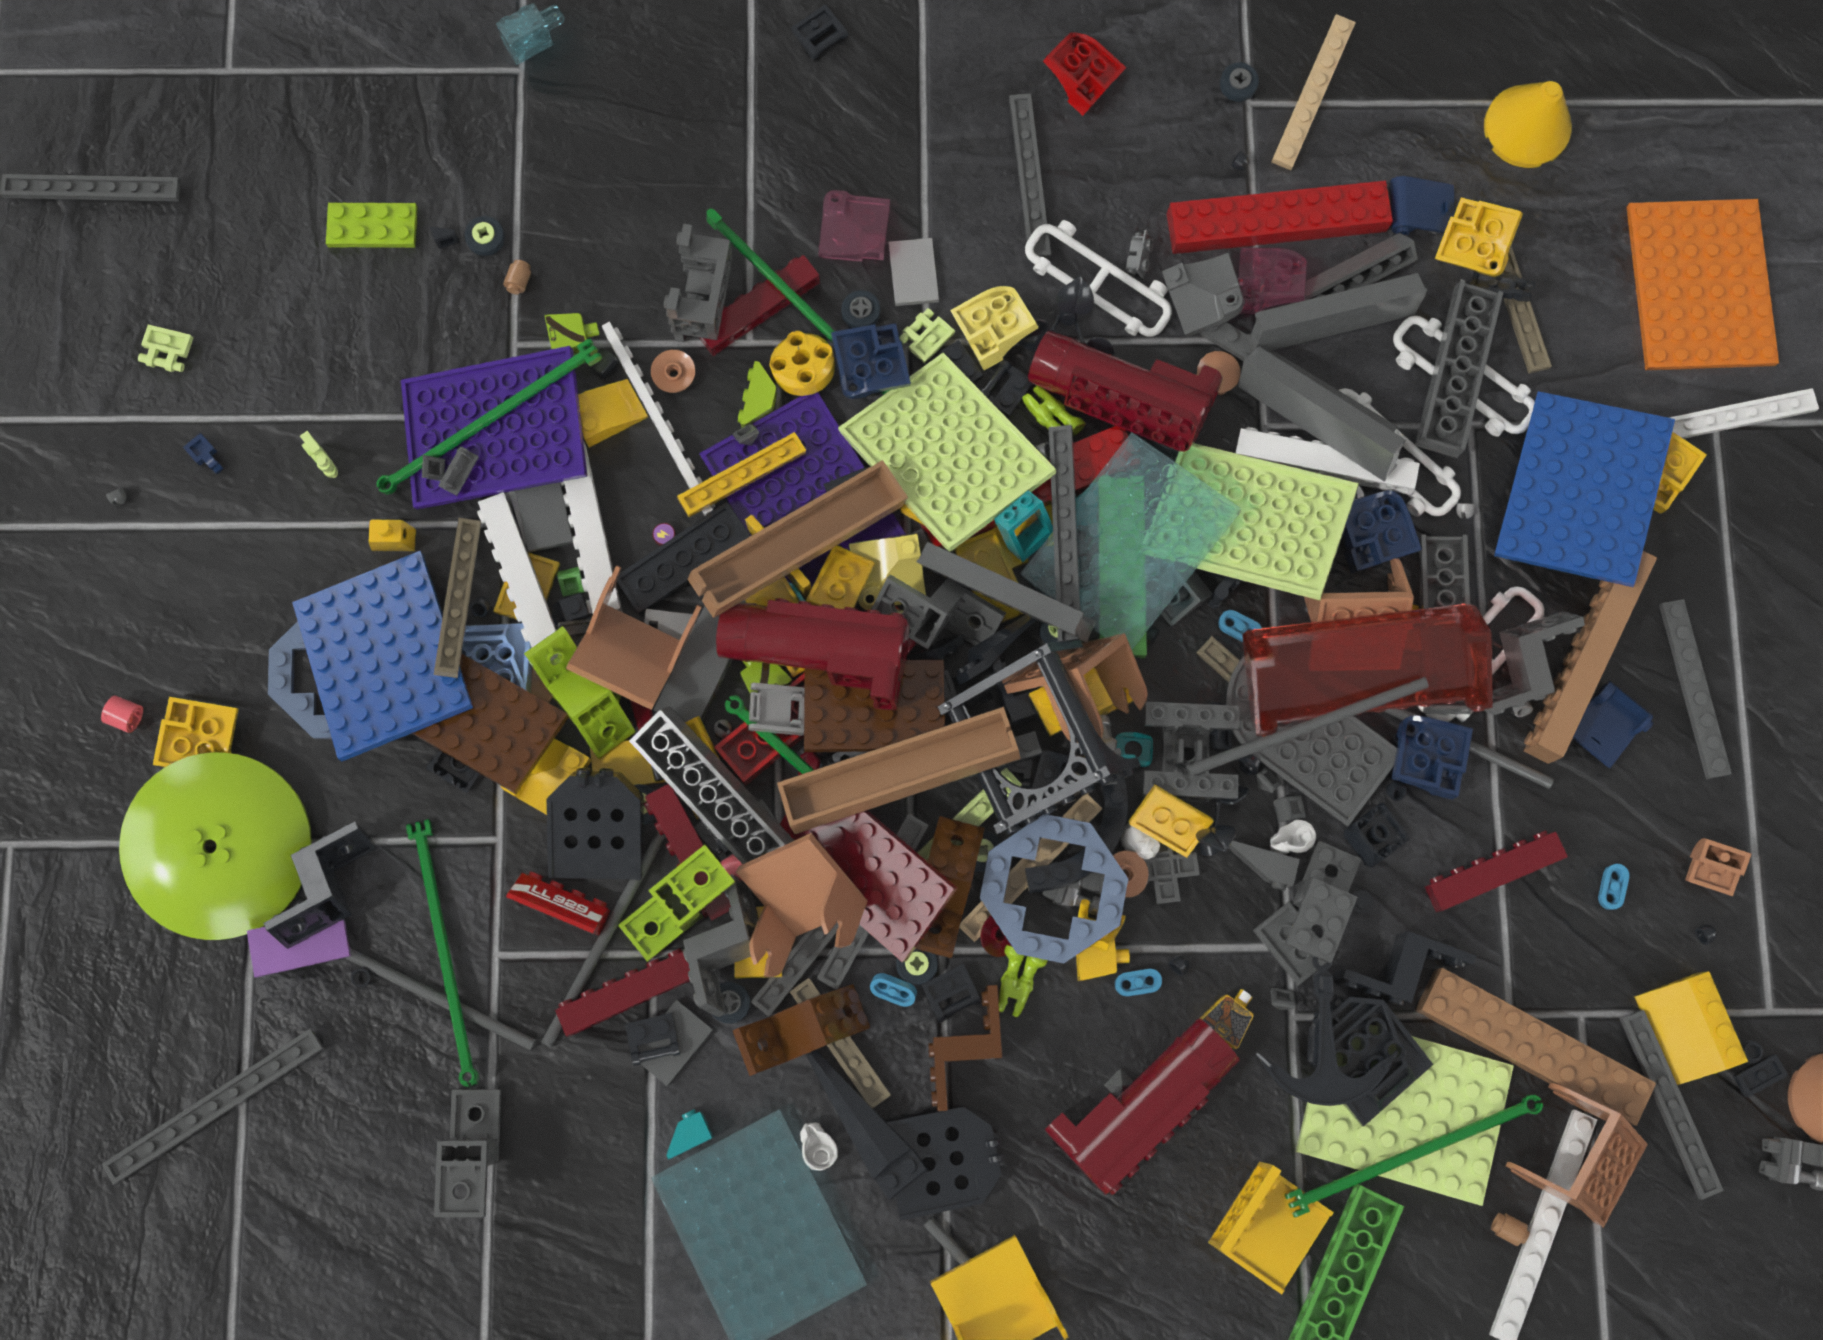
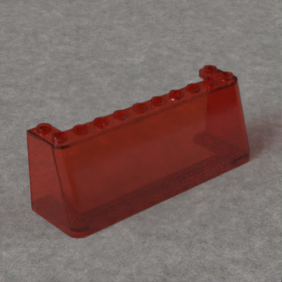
M1472 604L1450 605L1254 629L1242 634L1251 721L1256 736L1265 737L1277 732L1278 722L1291 723L1292 721L1303 719L1308 721L1423 677L1428 682L1429 687L1427 689L1365 712H1384L1387 709L1396 708L1403 710L1412 706L1428 707L1438 703L1453 704L1456 701H1464L1468 708L1476 712L1493 708L1491 630L1477 607Z

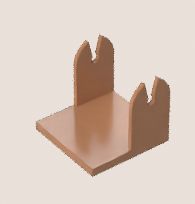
M1400 559L1390 560L1393 574H1387L1388 592H1323L1321 600L1304 596L1313 627L1308 660L1309 671L1400 669L1414 599Z
M617 565L600 595L587 632L568 662L566 669L652 710L689 639L702 606L697 605L681 639H676L608 606L621 572V567Z
M1125 633L1082 643L1083 647L1064 658H1060L1093 727L1101 739L1104 731L1102 720L1083 676L1095 667L1113 705L1125 713L1129 712L1123 687L1129 690V695L1140 711L1147 701L1146 685ZM1038 664L1004 685L1007 694L1044 686L1060 727L1066 738L1070 741L1067 724Z
M812 833L738 866L736 873L764 905L749 944L753 965L757 964L766 952L768 953L764 977L771 978L779 975L784 969L796 936L822 926L825 935L830 932L837 921L839 928L836 932L835 947L843 948L851 945L866 907L867 899Z
M1550 1083L1548 1088L1554 1090V1094L1570 1104L1605 1120L1606 1123L1569 1191L1514 1163L1507 1162L1506 1167L1510 1168L1511 1172L1525 1181L1581 1209L1595 1224L1604 1228L1648 1144L1622 1114L1568 1088Z

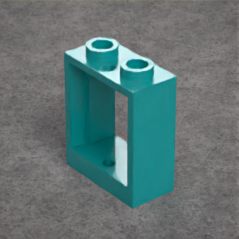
M1029 490L994 518L1008 550L1022 562L1053 537V525L1043 502ZM1035 513L1037 520L1016 537L1014 530Z

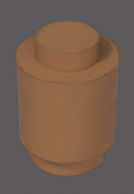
M514 260L510 264L503 283L508 292L515 295L524 293L531 275V266L522 260Z
M1498 1213L1491 1225V1230L1495 1232L1496 1236L1515 1246H1519L1520 1243L1525 1244L1530 1234V1231L1527 1230V1224L1506 1213L1504 1215Z

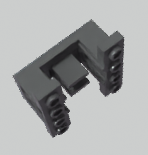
M683 224L682 232L678 231L676 243L679 245L681 263H684L683 271L687 275L685 293L688 294L687 298L681 296L679 288L671 287L669 295H665L664 308L667 309L668 323L671 325V333L674 334L675 341L684 342L686 335L717 340L733 261L730 240L696 235L692 225Z
M1146 702L1145 726L1163 727L1162 771H1144L1143 795H1147L1155 784L1184 802L1208 803L1213 798L1237 799L1238 775L1209 774V770L1190 777L1186 766L1209 757L1210 733L1214 729H1239V706ZM1184 750H1188L1191 753V760L1183 759Z

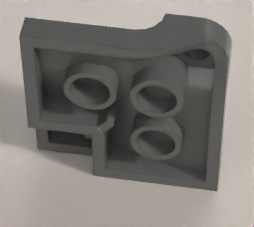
M1229 253L1196 263H1180L1162 271L1187 338L1231 320L1241 312L1245 305V299Z

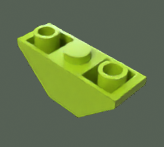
M758 361L754 362L753 368H749L747 381H750L749 389L745 388L743 402H745L744 410L740 409L738 415V422L741 423V428L774 412L777 388Z

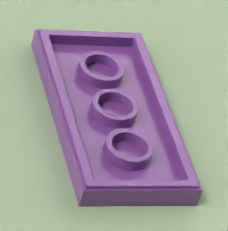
M345 919L289 949L285 948L267 932L265 927L247 931L253 972L256 978L351 957Z

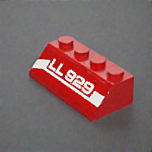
M531 871L529 875L521 873L507 893V898L597 936L600 935L611 910L605 908L607 903L596 898L593 899V902L584 899L586 894L574 889L571 893L564 891V885L551 880L550 884L541 881L543 876Z

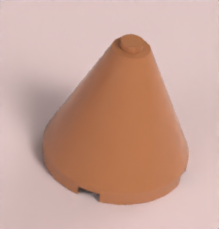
M1823 1053L1805 1060L1806 1063L1794 1072L1788 1088V1105L1796 1125L1801 1127L1810 1136L1809 1138L1812 1141L1823 1145Z

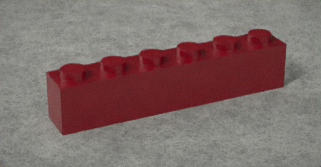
M804 255L799 258H793L782 270L774 271L800 297L820 283L818 272ZM768 279L764 282H758L750 292L739 295L734 300V303L728 307H723L717 340L700 337L699 339L711 355L715 356L791 302Z
M667 784L645 796L647 801L643 804L649 815L654 813L658 821L655 823V827L661 836L665 834L669 843L665 845L671 856H677L680 862L677 864L678 867L704 845L674 789ZM705 872L696 874L695 882L697 885L707 883L708 875ZM723 892L703 908L701 912L705 918L710 917L712 921L729 911L731 907L730 901Z
M1546 830L1533 835L1535 839L1527 843L1526 839L1512 844L1514 847L1512 850L1500 849L1492 853L1493 858L1485 860L1484 857L1472 861V867L1465 869L1464 866H1460L1450 871L1451 876L1444 878L1443 875H1439L1430 879L1431 884L1425 886V890L1435 911L1446 910L1567 858L1568 856L1556 831L1549 834Z
M681 948L668 954L669 958L661 962L659 958L646 964L647 968L638 971L636 968L625 973L626 978L616 981V978L603 983L604 988L594 991V988L581 993L582 998L572 1001V998L559 1003L560 1008L556 1009L555 1012L566 1037L575 1035L690 982L688 977V971H690L689 964L685 960Z

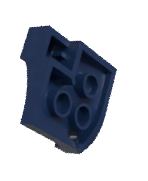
M896 323L875 327L874 324L831 332L841 388L847 398L858 399L872 393L910 386L911 382ZM855 386L857 390L851 391L849 387Z
M1386 490L1354 500L1343 531L1345 542L1344 554L1351 574L1422 550L1408 508L1399 494L1392 490ZM1384 500H1387L1389 505H1385Z
M1423 716L1406 717L1400 722L1398 727V747L1392 779L1419 787L1430 792L1432 795L1451 800L1458 797L1462 774L1466 772L1473 729ZM1407 726L1412 728V733L1407 731Z

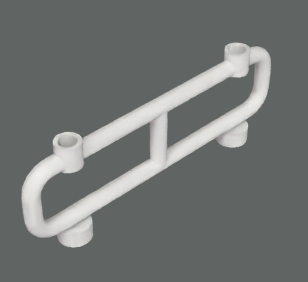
M1062 220L1058 227L1051 224H1043L1034 230L1025 245V253L1027 258L1035 264L1033 270L1036 273L1044 276L1047 272L1066 285L1074 280L1053 266L1049 260L1039 257L1034 253V246L1044 233H1049L1101 267V270L1090 285L1094 296V303L1127 324L1125 330L1129 334L1136 336L1139 332L1144 336L1154 337L1163 331L1172 315V307L1164 298L1168 288L1163 283L1154 280L1148 288L1072 238L1076 228L1068 221ZM1108 273H1111L1162 307L1163 315L1153 328L1144 326L1139 319L1129 316L1096 294Z
M1421 316L1408 317L1398 327L1393 336L1394 345L1401 352L1396 358V362L1406 370H1410L1416 363L1432 375L1434 365L1404 344L1402 337L1410 326L1416 324L1423 328L1425 334L1430 337L1434 336L1441 342L1443 332L1440 328L1442 324L1435 318L1427 321ZM1486 364L1484 374L1512 394V398L1515 401L1524 403L1529 409V413L1519 425H1513L1481 400L1477 399L1475 408L1489 418V421L1485 424L1486 431L1493 436H1500L1504 430L1511 434L1523 433L1528 429L1535 401L1528 396L1531 390L1524 384L1516 387Z
M1339 389L1340 392L1383 417L1370 405L1372 398L1367 393L1362 392L1358 395L1351 389ZM1396 429L1394 433L1406 440L1402 447L1436 476L1438 482L1447 485L1452 491L1451 497L1441 507H1434L1414 489L1412 495H1408L1411 500L1406 504L1409 513L1415 517H1419L1424 511L1432 516L1445 515L1457 504L1461 496L1460 486L1453 479L1455 472L1448 466L1441 469Z
M1512 587L1504 594L1499 592L1490 601L1494 605L1471 629L1472 654L1487 666L1473 683L1474 695L1506 661L1504 649L1493 660L1475 645L1473 641L1516 595L1524 598L1535 609V614L1528 622L1543 618L1545 609L1542 602L1523 587ZM1423 690L1416 692L1415 701L1423 712ZM1471 714L1426 715L1429 718L1450 722L1456 717L1463 723Z

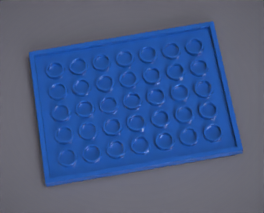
M1538 391L1494 556L1634 587L1675 419Z
M421 551L292 602L336 755L341 762L473 708L460 666L458 678L434 675L443 613Z

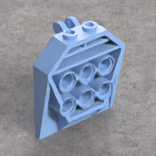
M523 623L465 626L462 654L505 679H511L510 682L531 693L532 665L524 653L532 647L529 641L525 642L522 635ZM512 653L508 659H503L504 655ZM489 654L487 659L480 660L483 655Z

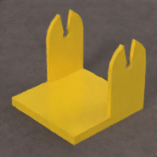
M1015 1235L930 1281L954 1329L957 1340H1032L1054 1327L1058 1328L1064 1340L1069 1338Z

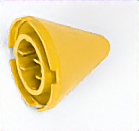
M1553 81L1517 85L1504 90L1492 101L1484 118L1485 137L1489 138L1493 145L1492 150L1507 163L1523 168L1540 167L1546 162L1555 160L1567 146L1572 131L1571 117L1562 88Z

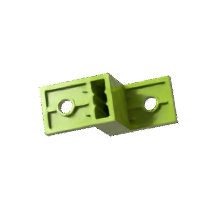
M562 626L526 651L524 655L550 695L576 725L593 753L599 759L636 731L611 690L566 669L577 647L566 629ZM558 653L555 659L550 660L553 655ZM610 726L606 732H603L605 728Z
M704 845L648 890L653 897L618 926L645 960L649 962L703 918L700 911L733 885L735 881L706 845ZM699 872H705L708 875V881L704 885H697L695 882V876ZM649 922H655L658 925V931L654 935H648L645 931V927Z

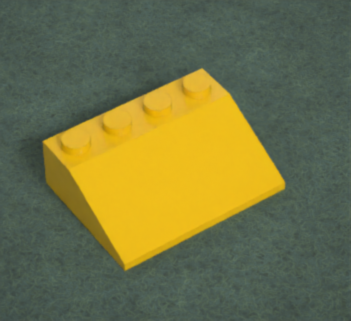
M1709 971L1698 972L1634 996L1639 1009L1644 1010L1677 1085L1748 1062Z

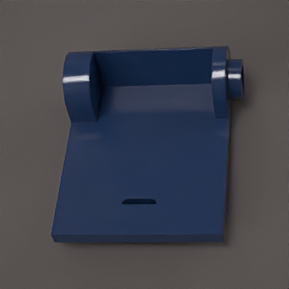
M1399 176L1390 180L1393 233H1401L1407 236L1415 229L1445 233L1450 217L1455 215L1454 184L1408 176Z
M1609 680L1589 702L1573 739L1610 768L1636 734L1641 731L1645 733L1654 724L1652 721L1653 715Z

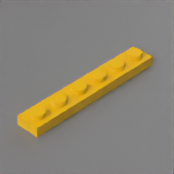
M794 432L678 495L677 498L688 517H691L806 454V449Z

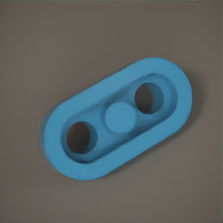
M1234 610L1225 611L1218 621L1221 631L1245 644L1257 643L1263 634L1262 627L1258 622ZM1226 620H1231L1233 626H1227ZM1251 630L1253 637L1247 636L1246 631Z
M1621 864L1609 865L1603 872L1598 901L1607 910L1618 909L1624 903L1629 882V872L1625 866ZM1613 872L1617 874V880L1612 878ZM1608 894L1612 896L1613 900L1611 903L1607 900Z
M1154 969L1122 973L1115 980L1116 991L1126 997L1157 991L1162 985V977ZM1149 976L1153 979L1152 985L1145 983L1146 977ZM1124 980L1130 982L1129 989L1123 988L1122 982Z
M885 973L876 974L870 984V990L875 996L903 1007L912 1005L917 996V990L911 983Z

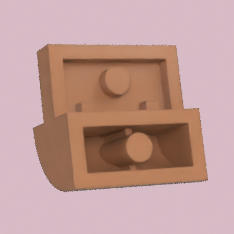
M1702 838L1695 845L1690 855L1693 859L1685 880L1733 896L1740 875L1744 876L1751 853Z

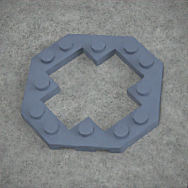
M297 621L269 649L268 695L314 739H332L325 715H316V694L294 693L295 650H306Z
M1043 814L1037 821L1028 824L989 851L980 899L1017 954L1065 963L1120 926L1128 877L1091 823ZM1040 838L1086 846L1082 870L1105 874L1097 920L1073 916L1069 939L1023 931L1027 907L1004 903L1012 856L1036 861Z

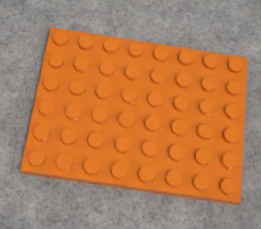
M1758 199L1629 203L1626 208L1645 370L1762 367L1779 364Z

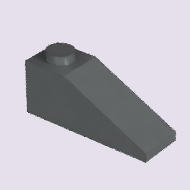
M1236 841L1231 842L1228 849L1264 881L1271 883L1272 888L1285 891L1286 888L1293 887L1300 859Z

